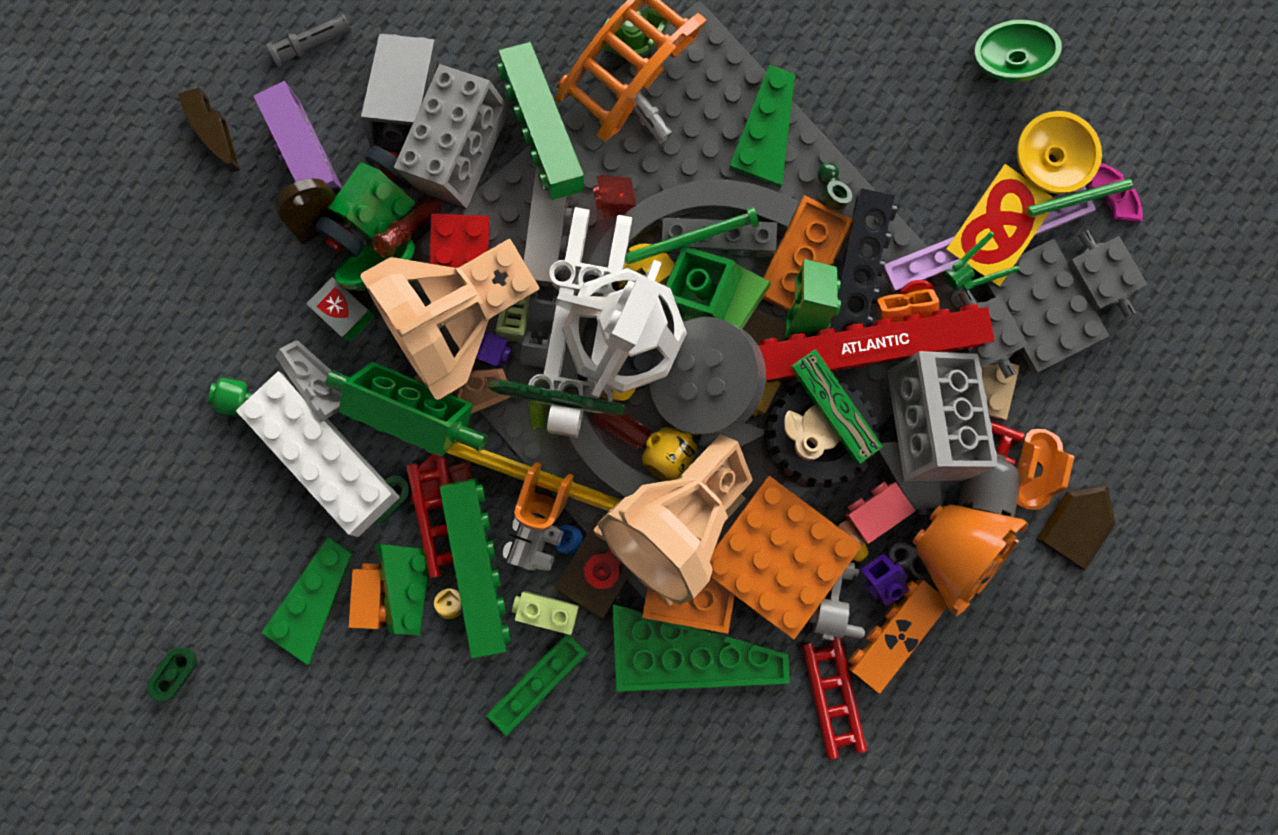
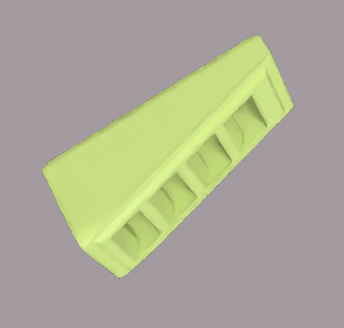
M531 295L515 304L524 306L523 309L510 307L499 314L495 330L497 336L510 342L523 343L527 331L528 307ZM508 315L521 317V320L510 319L507 317Z

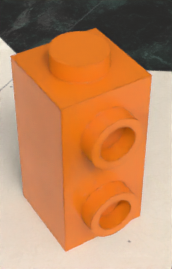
M362 563L361 569H353L349 628L379 629L383 627V622H387L384 605L385 587L384 580L380 578L379 564Z

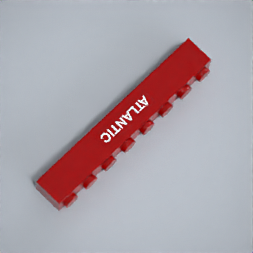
M971 304L960 307V312L950 313L949 309L937 310L932 312L931 317L921 318L920 314H912L903 317L901 322L892 323V319L875 321V326L864 328L863 324L846 326V331L835 333L834 328L820 330L817 332L818 336L806 338V334L801 333L789 336V341L777 342V338L762 340L758 347L765 362L766 383L797 378L790 369V366L815 349L830 371L834 372L905 360L919 351L952 352L987 346L995 341L988 307L978 308V304Z

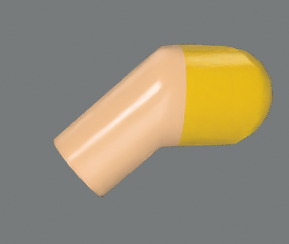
M848 520L842 522L838 527L863 545L853 560L857 562L864 560L869 553L864 540Z

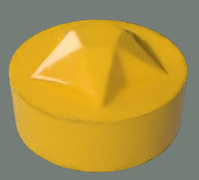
M444 589L435 597L434 607L442 618L453 619L462 613L460 594L457 590Z

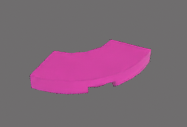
M1101 163L1096 175L1087 184V190L1125 179L1119 171ZM1135 188L1103 197L1111 209L1112 220L1135 223L1143 221L1142 206Z

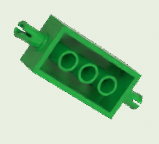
M371 362L351 378L335 370L330 371L327 375L325 386L342 392L338 412L349 416L354 421H361L380 432L389 433L400 438L403 442L412 443L426 449L431 454H438L440 456H443L458 442L479 452L483 450L488 438L486 434L468 428L474 405L451 394H447L437 400L424 383L375 362Z

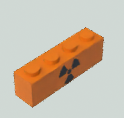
M917 579L916 582L910 581L907 584L909 591L904 594L898 605L893 603L884 614V617L887 619L882 626H875L866 638L869 642L864 649L858 648L849 659L851 665L848 669L879 694L947 608L941 594L924 580Z

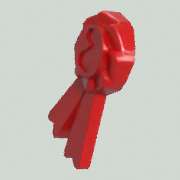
M608 548L607 553L592 555L584 566L586 581L596 589L612 587L620 576L619 565L622 562L612 553L610 548Z

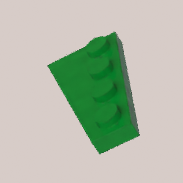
M769 65L729 169L781 188L795 74Z
M328 537L261 633L306 665H310L353 553Z

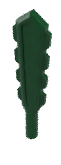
M493 380L488 385L491 391L501 395L623 416L625 404L592 399L506 380Z

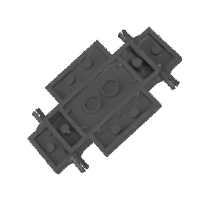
M1089 230L1084 231L1078 237L1086 250L1068 263L1057 243L1052 239L1021 254L1013 266H1019L1020 270L1007 275L1000 287L992 281L984 283L983 285L991 300L977 303L970 290L958 294L965 306L978 304V308L988 307L995 339L993 343L987 346L964 349V352L978 354L981 369L998 364L1005 379L1016 374L1008 358L1019 350L1032 373L1036 374L1109 337L1096 311L1108 305L1118 304L1123 315L1127 318L1137 313L1128 298L1135 291L1148 285L1120 236L1106 243L1096 244Z

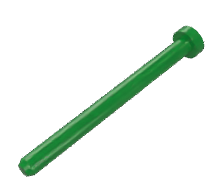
M754 206L747 208V213L626 253L625 263L632 264L749 224L752 225V228L760 226Z

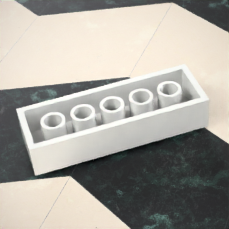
M279 371L236 410L348 535L359 537L400 498L328 419L320 423L292 380Z

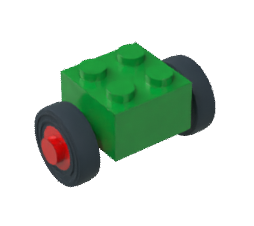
M372 146L365 156L366 161L371 166L360 162L328 207L343 220L342 224L322 216L314 227L326 239L325 243L337 252L342 250L353 257H357L360 254L364 244L351 230L354 229L365 239L384 248L415 204L397 186L406 187L409 185V182L394 168L398 155L378 146Z

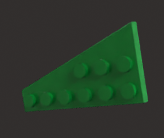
M613 604L616 692L790 684L787 653L700 628L642 618L643 612Z

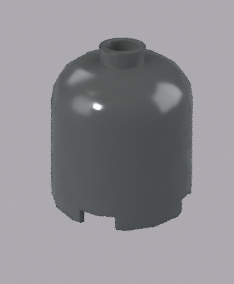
M997 454L998 467L962 482L956 505L1015 517L1021 484L1018 469L1007 462L1005 456Z

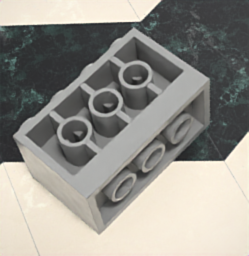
M439 64L394 168L419 192L467 209L508 116L509 106L490 80Z
M919 351L887 370L904 481H965L998 467L978 354Z

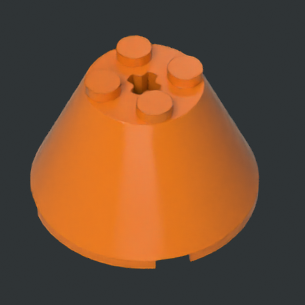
M953 504L943 507L939 505L930 516L931 525L926 531L924 529L920 530L912 543L917 546L916 551L951 614L955 617L959 616L970 605L969 601L976 593L979 595L1019 542L1015 536L1019 530L1022 533L1025 532L1028 526L1025 520ZM987 577L990 578L988 581L981 584V581L983 579H986Z

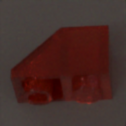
M610 175L597 176L598 185L593 186L596 210H602L604 218L624 215L636 206L631 178Z

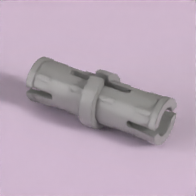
M640 91L633 99L637 103L633 110L639 116L641 125L647 126L659 144L663 143L673 134V131L670 130L659 116L657 107H652Z

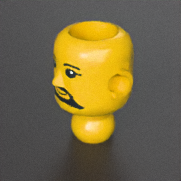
M673 427L661 428L658 432L653 433L646 442L647 448L641 459L643 466L652 475L664 482L678 479L691 465V462L697 455V445L692 439L698 436V434L685 432Z

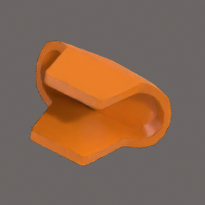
M1032 429L1026 434L1017 469L1021 477L1017 504L1026 509H1043L1049 504L1054 495L1066 490L1068 487L1074 456L1063 452V444L1060 438L1048 430ZM1037 462L1042 465L1043 472L1039 477L1034 478Z
M536 462L527 472L514 513L516 520L524 527L535 531H544L553 525L566 506L574 475L568 474L562 481L556 499L537 493L535 488L542 463ZM532 513L540 514L545 518H537Z

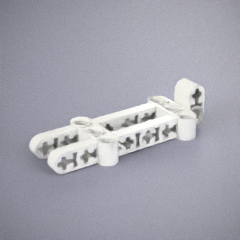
M575 207L565 260L555 262L550 268L551 282L559 290V293L579 294L584 283L583 281L587 276L595 275L600 278L624 269L632 217L618 215L608 268L581 263L590 210ZM561 270H567L571 273L570 279L565 282L558 281L555 276ZM614 282L600 287L591 296L607 297L608 294L616 292L612 288ZM557 305L544 374L534 376L528 385L536 386L540 382H546L550 385L551 390L564 392L568 387H575L579 390L580 396L589 397L596 383L595 381L588 379L585 382L560 377L566 348V340L562 328L570 311ZM599 324L597 325L591 358L597 366L608 348ZM604 387L602 392L607 395L609 402H613L610 389ZM536 401L551 405L547 431L552 434L578 438L583 411L604 413Z

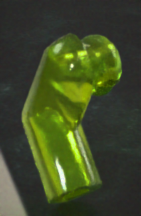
M535 400L529 402L531 428L545 427L543 411L548 404H542Z

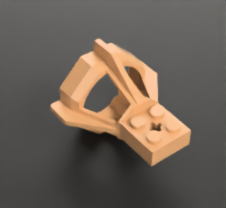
M511 239L504 241L459 268L390 257L361 274V279L389 330L425 386L429 388L433 397L437 400L467 383L489 319L540 289ZM498 272L499 275H505V286H501L499 283L493 284L494 273ZM418 281L432 304L425 307L408 282ZM443 326H446L460 349L455 357H453L444 337L439 331Z
M720 434L678 479L642 485L633 495L625 497L616 504L594 528L596 536L607 542L612 553L646 587L659 593L663 602L668 605L673 603L680 605L694 599L710 581L713 570L710 559L723 524L727 520L725 511L753 481L738 441Z

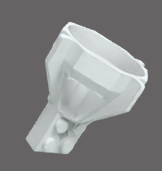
M654 260L646 276L626 268L583 283L578 296L563 292L559 293L555 304L570 311L563 325L562 332L577 373L596 382L589 397L598 399L604 387H608L621 394L665 378L668 375L687 332L671 289L655 281L661 265L660 262ZM628 281L624 289L608 294L607 297L591 296L596 290L608 283ZM658 296L662 298L670 310L674 321V335L667 327L668 321ZM580 317L597 318L604 341L608 346L598 366L588 357L579 337ZM657 348L665 357L656 367L643 374L634 376L617 375L628 355L632 357Z

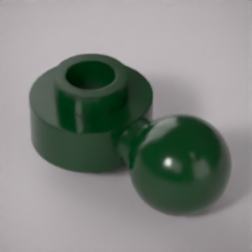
M827 162L822 164L817 171L819 181L827 185L822 192V197L830 208L842 210L852 200V192L845 183L837 181L840 174L838 167L834 163Z

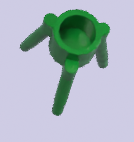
M993 232L988 233L966 255L954 263L952 268L944 272L946 282L954 291L962 287L965 291H969L975 286L1020 270L1019 266H1015L972 280L975 273L967 261L987 244L994 236Z

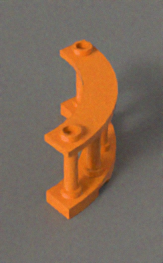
M627 0L593 38L569 74L561 78L557 84L559 91L554 101L560 103L567 97L572 96L600 120L599 123L602 126L596 136L606 142L622 128L626 119L637 105L633 99L643 86L648 89L663 72L662 63L669 56L675 59L684 49L695 42L707 20L699 13L691 19H683L661 0ZM645 5H649L676 27V32L672 36L664 35L639 15L637 11ZM627 20L658 44V50L650 60L648 58L643 59L614 35ZM606 43L637 68L636 72L638 74L629 85L620 83L594 61ZM587 70L617 94L616 98L618 101L612 110L606 111L577 87Z

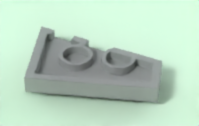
M298 340L280 348L275 357L320 423L339 411L342 392L325 386L327 375L331 370Z

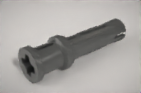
M342 14V16L299 35L290 33L288 38L275 44L267 43V47L276 65L280 67L282 62L295 56L303 57L305 50L352 30L345 15Z

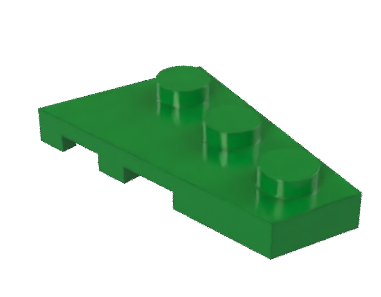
M375 544L376 552L380 554L382 569H379L381 580H384L386 593L384 605L388 631L392 634L420 635L428 577L424 549Z

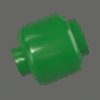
M220 378L217 383L211 384L208 405H212V410L216 414L239 417L240 415L236 410L252 396V393L247 392V384L244 381Z

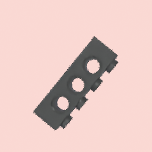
M663 218L662 241L724 220ZM759 222L760 226L754 228L749 224L686 245V247L716 256L773 258L776 252L777 223ZM682 247L668 251L666 253L680 254Z

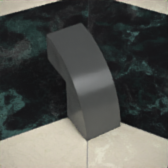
M540 288L531 295L528 307L527 331L521 347L520 364L545 368L557 306L555 302L559 295L558 290Z

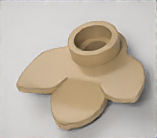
M816 405L810 407L804 416L787 411L784 418V429L786 435L795 442L796 452L801 458L815 460L823 454L824 450L834 448L839 442V438ZM806 441H811L815 448H809Z

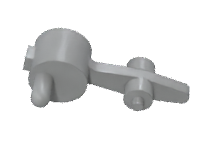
M850 562L831 588L829 599L824 598L809 619V622L813 623V633L821 634V639L833 641L834 637L842 639L844 635L862 638L865 635V630L862 627L848 624L849 603L839 601L842 579L852 580L853 575L858 576L859 569L855 568V563Z

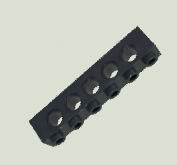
M861 188L856 195L838 277L841 284L837 298L841 300V307L837 317L833 316L831 319L830 329L834 328L835 333L841 332L843 326L863 324V327L866 328L872 325L873 315H869L871 304L876 303L879 294V287H875L877 276H882L885 266V260L881 259L883 248H888L891 239V232L887 230L889 221H894L897 212V204H893L895 195ZM866 217H875L879 222V227L877 229L869 228L866 224ZM866 243L872 247L873 254L871 257L861 254V244ZM855 271L865 273L867 277L865 285L855 282ZM850 298H855L860 302L861 309L858 313L849 310L847 303Z

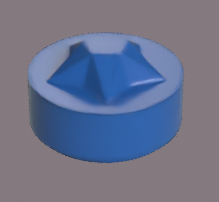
M571 525L561 526L559 529L564 533L559 545H554L556 550L568 555L576 553L582 544L581 531Z

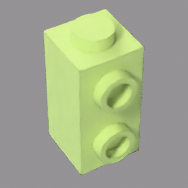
M523 591L521 597H515L512 613H516L515 621L571 635L579 605Z

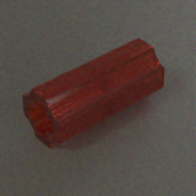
M596 413L592 419L594 423L637 452L641 451L653 433L625 413H623V416Z

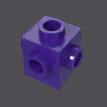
M884 553L860 569L868 582L865 588L874 600L879 598L886 607L909 591L904 580L908 577L898 563L894 565Z

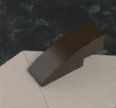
M200 88L179 93L178 96L182 108L200 139L232 170H240L226 119L218 110L212 112L208 96Z

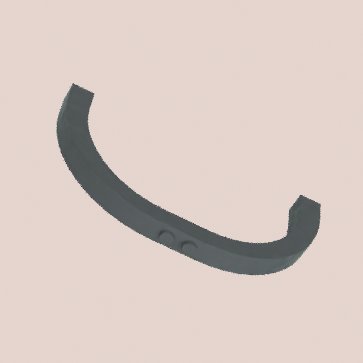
M704 180L681 184L648 197L623 215L632 217L627 250L643 235L663 224V218H679L697 213H726L739 216L747 213V208L753 206L759 222L777 223V230L785 233L799 201L776 191L740 181ZM616 223L609 229L595 248L588 264L608 268ZM589 275L583 282L586 283L598 279V277ZM579 318L581 344L592 318ZM566 342L560 377L578 380V373ZM568 387L564 390L566 393L579 395V390L575 387ZM583 411L578 438L569 437L583 461L597 477L623 497L633 495L642 485L661 482L634 470L616 457L599 439L591 427L585 411Z

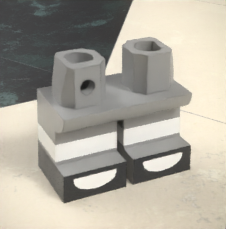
M513 512L507 533L532 542L529 543L505 535L496 560L528 570L550 571L554 556L543 553V547L545 542L558 546L564 532L553 525L544 531L528 529L516 520L515 513Z

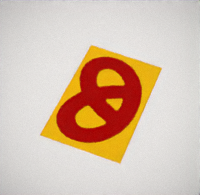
M1005 164L947 247V250L961 259L988 233L993 232L994 236L967 263L984 276L1012 268L1049 214L1046 213L1029 218L1026 214V208L1054 200L1055 198L1034 186L1028 179ZM1007 276L992 280V282L1000 287Z

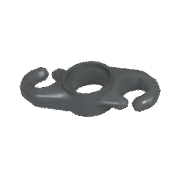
M904 542L895 543L890 547L888 558L893 564L896 563V551L899 549L904 550L905 559L898 562V564L903 569H906L911 577L924 580L930 586L937 589L927 569L922 574H918L914 570V562L920 558L916 548Z

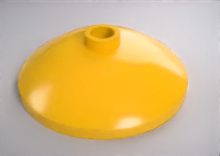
M1053 111L1036 117L1024 128L1018 140L1017 159L1021 171L1034 186L1049 193L1066 194L1081 189L1094 178L1101 164V143L1095 130L1084 119L1069 112ZM1049 155H1054L1057 161L1051 162Z

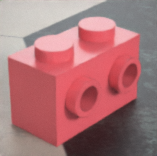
M883 482L871 490L873 496L865 501L860 498L848 506L850 512L844 516L858 532L865 544H869L915 512V509L896 482L889 485Z

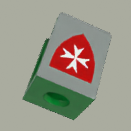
M333 277L307 303L328 325L349 342L374 319V315L348 290L340 287Z

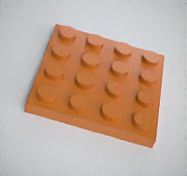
M767 476L714 548L710 559V564L713 568L711 578L789 637L795 639L863 545L771 476Z

